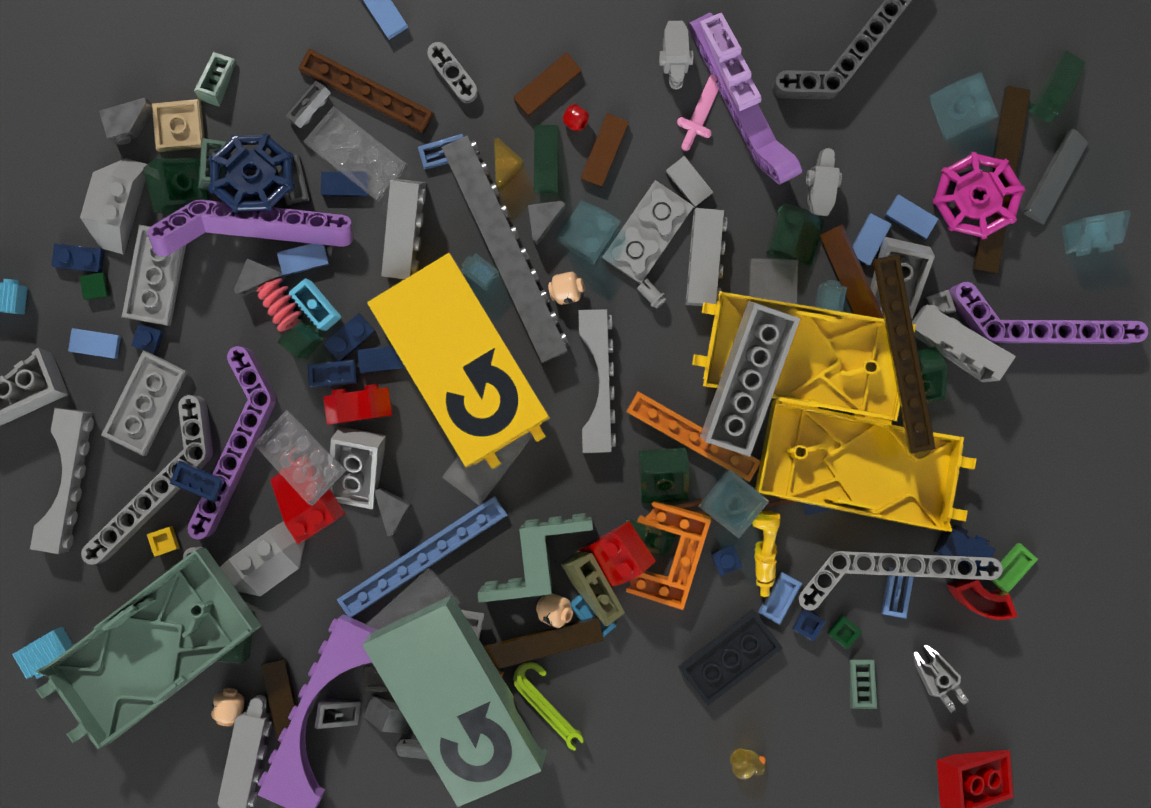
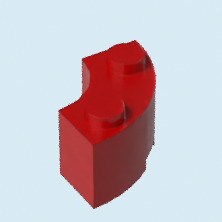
M379 384L364 386L365 390L346 393V389L332 390V395L323 397L327 425L392 416L388 387L379 388Z
M959 579L947 584L953 597L962 606L979 615L997 620L1018 617L1010 594L1000 590L987 591L978 579Z

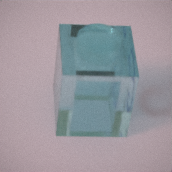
M477 253L472 257L469 255L461 265L463 267L461 270L462 274L484 291L488 289L499 275V271Z
M827 280L826 283H822L818 288L815 307L842 312L847 287L841 286V282Z

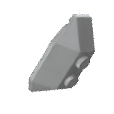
M125 158L92 173L80 218L100 248L125 254L150 165Z
M283 521L232 556L220 568L236 591L262 596L300 568L305 541L297 544Z

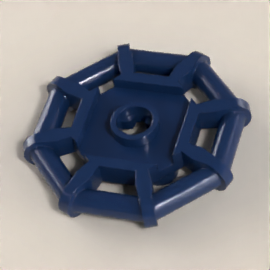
M267 133L247 136L232 135V138L214 155H210L208 159L210 162V185L208 186L210 193L216 194L235 213L240 211H272L271 208L295 187L293 183V154L282 148ZM242 145H258V147L253 148L254 150H247ZM235 148L237 149L228 160L225 159ZM269 148L277 156L272 158L265 152V150ZM283 165V178L277 176L276 166ZM220 167H225L227 169L226 177L220 179ZM248 168L251 170L257 169L254 176H247L246 170ZM274 184L278 185L279 187L267 198L265 192ZM231 186L236 190L235 198L224 189ZM245 196L250 198L259 196L261 201H244Z

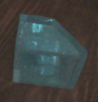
M982 72L959 80L928 97L945 140L987 125L998 117Z
M580 201L556 238V241L596 265L619 229L621 221L599 207Z
M1130 210L1081 218L1062 226L1066 254L1076 253V257L1092 254L1091 250L1099 249V253L1115 250V245L1124 242L1130 219Z
M727 470L698 507L739 539L769 500L732 470Z

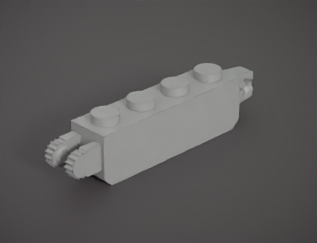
M257 694L250 701L248 709L235 719L217 803L220 808L254 807L256 803L257 792H254L255 786L262 776L260 763L261 760H264L267 753V745L264 744L266 736L270 735L272 729V722H269L271 714L266 713L268 706V696L266 694Z

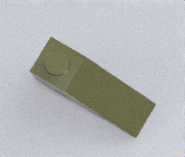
M578 551L561 564L572 585L605 626H609L625 613L592 553Z

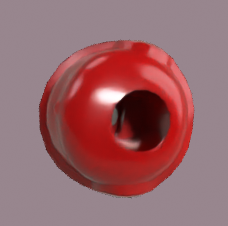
M573 104L565 110L562 121L571 130L580 131L587 125L589 113L579 105Z

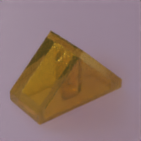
M494 138L496 187L498 190H503L524 167V161L499 138Z

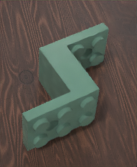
M586 513L574 514L572 519L563 520V516L549 517L548 522L541 523L539 519L525 520L524 525H521L519 529L525 581L522 578L509 579L508 583L499 584V581L485 582V585L481 586L478 591V602L552 594L546 536L593 530L592 518L587 517Z

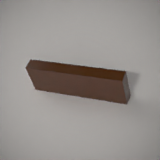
M566 52L518 92L513 99L529 117L578 76L582 69Z
M609 113L606 114L581 175V180L601 188L603 187L628 126V121Z

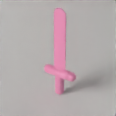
M714 73L710 74L691 119L688 120L680 117L677 120L678 126L688 130L681 145L683 151L690 149L696 134L705 138H709L712 135L711 130L703 127V124L719 90Z

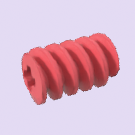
M283 278L270 280L256 290L257 292L260 291L258 294L259 299L264 300L263 306L269 308L268 314L274 316L272 319L273 323L279 324L277 327L279 332L286 331L299 324L302 320H299L298 317L303 313L302 310L294 312L293 309L298 304L288 302L292 298V296L284 295L288 287L279 286L283 282Z

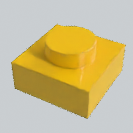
M173 526L147 534L154 557L180 548Z

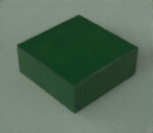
M106 273L79 276L83 300L88 301L110 297Z
M843 615L828 632L832 638L847 650L862 633L859 628Z

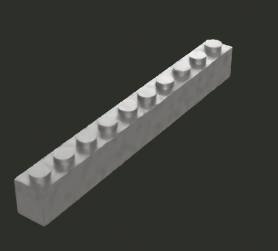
M465 136L441 147L542 364L567 353L566 347L570 345L564 332L559 333L556 325L560 324L555 312L550 313L546 304L550 303L545 290L540 291L536 284L540 280L535 269L530 270L526 261H529L530 258L525 247L520 249L516 241L520 237L515 226L510 227L506 220L510 218V215L505 205H499L497 197L500 194L495 183L490 185L486 177L490 175V172L485 162H479L477 155L480 154L475 140L470 142L468 136Z

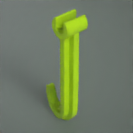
M536 662L522 663L514 673L515 687L566 741L568 748L576 750V745L571 739L576 737L583 743L582 733L574 729L525 676V672L528 669H534L542 676L546 675V670Z

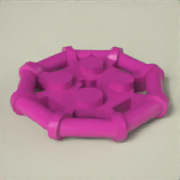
M971 152L969 156L941 170V179L935 198L932 201L949 226L948 230L987 239L988 235L1010 223L1014 224L1016 222L1023 192L1026 190L1010 167L1009 160ZM979 164L996 168L994 173L982 172L983 170L979 169ZM971 165L972 171L962 177L957 174ZM1001 173H1003L1010 187L1005 188L998 177ZM950 180L957 183L954 194L946 195ZM977 189L979 192H985L983 200L979 201V199L973 198L974 190ZM1005 195H1012L1007 210L1002 207L1003 198ZM954 202L960 212L956 218L947 203ZM995 213L1001 216L1000 219L987 225V217ZM964 217L970 220L976 219L979 220V227L961 223Z

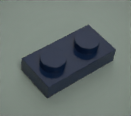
M54 243L51 266L102 273L105 250Z
M358 313L328 339L324 345L338 361H343L376 331Z

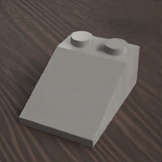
M884 237L877 258L900 255L911 319H913L935 255L931 247ZM874 269L870 287L882 312Z
M341 426L331 438L328 487L339 503L374 509L376 501L374 490H378L386 435Z

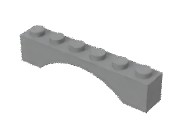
M607 309L579 310V336L587 344L594 357L599 377V392L595 409L588 422L582 428L583 453L611 452V447H616L615 433H611V423H615V409H610V400H614V386H609V376H614L613 362H609L608 353H613V340L608 339V329H612V315H607Z
M67 408L54 409L51 433L57 442L61 454V484L52 507L34 525L31 550L60 554L69 552L73 544L72 530L78 517L76 507L82 494L80 484L86 471L84 465L85 455L88 454L90 448L88 438L94 426L93 413Z

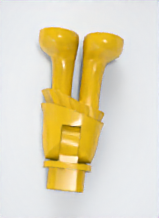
M759 510L752 512L751 519L753 527L762 529L764 535L763 541L757 542L754 549L756 585L760 586V596L768 597L770 596V587L774 585L777 563L775 558L778 552L775 539L780 525V514Z

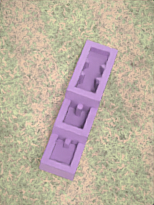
M722 12L700 21V26L709 49L738 110L741 111L760 103L761 95L751 79V71L741 55V47Z

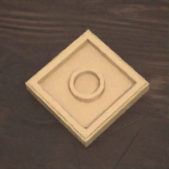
M199 99L152 103L155 144L158 152L201 148L204 128L202 106Z

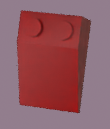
M305 455L270 480L284 524L297 544L311 538L346 514L308 455Z
M630 521L625 522L578 550L593 554L611 587L626 583L643 574L656 561Z
M1009 750L954 754L937 760L940 807L985 808L1014 798Z

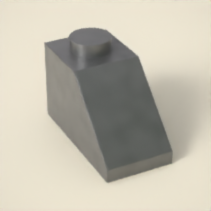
M146 98L99 111L106 137L119 145L128 144L131 142V139L138 138L153 112L152 103Z

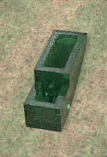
M534 125V194H558V125Z

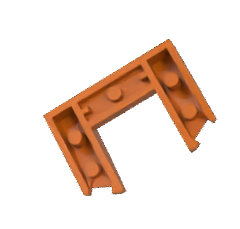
M653 502L651 505L655 508L646 517L640 515L637 522L681 535L668 577L645 571L643 574L630 580L631 587H627L626 592L683 610L709 529L711 517L679 507Z

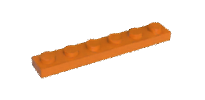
M638 391L626 411L748 482L751 481L761 463L760 460L753 456H747L705 442L700 437L702 427Z

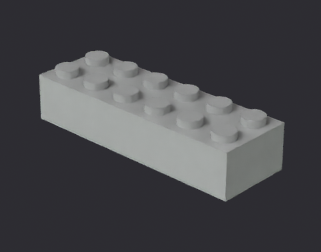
M748 301L700 435L705 442L751 456L800 318Z

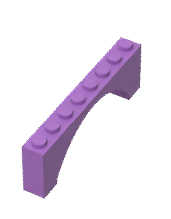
M344 614L338 619L334 618L328 630L331 635L328 641H323L318 654H321L318 663H313L308 673L311 679L308 685H303L298 695L301 701L298 707L294 706L288 717L291 720L288 729L284 728L279 736L280 747L278 750H274L269 758L268 763L271 764L269 771H264L258 782V785L261 786L258 792L259 796L285 808L318 807L326 789L319 786L307 756L305 736L308 715L317 695L329 681L351 668L372 663L362 644L368 635L377 631V629Z

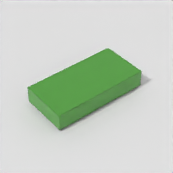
M1017 543L1000 562L1003 568L1000 577L990 581L1001 591L1009 593L1037 562L1038 558L1021 543Z

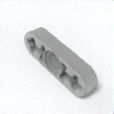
M441 42L432 43L427 51L432 65L461 102H473L478 95L476 84L445 44ZM435 50L442 52L446 61L444 65L439 57H435ZM450 67H456L459 70V75L454 79L446 76V71ZM461 81L467 89L471 88L470 96L467 94L462 95L463 90L459 85Z

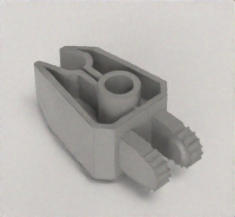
M668 21L664 31L663 51L659 52V65L663 66L664 74L669 73V84L671 88L676 90L683 86L684 73H687L689 65H693V50H689L688 29L684 22Z
M825 148V150L823 149L818 153L816 166L811 167L806 174V184H809L808 207L811 215L817 216L829 215L836 201L837 187H840L842 181V173H840L839 168H834V150Z
M924 645L923 649L930 658V664H926L917 652H913L915 667L928 694L940 697L947 709L952 713L956 709L954 703L946 695L948 691L952 689L958 700L963 704L968 702L967 697L958 686L961 682V676L938 652Z

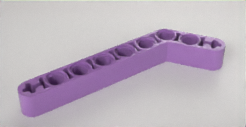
M708 13L689 22L690 33L710 73H714L716 76V84L757 166L779 185L802 174V168L797 157L776 140L759 105L755 104L744 110H738L720 74L700 26V21L712 17L713 14Z
M208 200L192 201L154 224L147 231L153 252L158 256L172 254L205 232L339 247L348 246L353 241L351 220L345 215L274 207L269 212L267 210L235 213L232 212V208L225 202Z
M963 282L949 290L956 310L971 330L992 343L1130 344L1142 342L1148 336V327L1141 321L1000 320L972 283ZM962 290H964L965 294H963V298L960 296ZM974 307H977L980 311L979 318H976L973 314ZM989 326L994 329L993 337H990L987 333ZM1012 326L1017 329L1018 334L1016 338L1011 334ZM1036 326L1041 330L1040 337H1037L1035 334ZM1059 327H1062L1064 330L1063 338L1059 335ZM1083 327L1087 329V337H1084L1082 334ZM1107 327H1108V328L1110 329V331H1111V336H1110V338L1106 335V328H1107ZM1129 330L1133 331V334H1124V332Z
M236 346L231 348L227 354L228 363L248 400L213 471L214 475L225 479L227 485L224 491H220L215 502L216 510L211 512L208 508L210 500L201 497L188 524L189 535L197 540L210 537L216 531L277 401L276 395L258 360L248 348ZM240 353L245 355L242 357L243 362L238 361ZM254 372L256 374V381L251 385L248 382V376ZM265 393L268 400L262 406L259 403V396ZM252 414L257 417V424L254 427L249 424V417ZM241 436L247 439L245 448H241L238 441ZM231 457L237 461V466L234 470L228 464Z

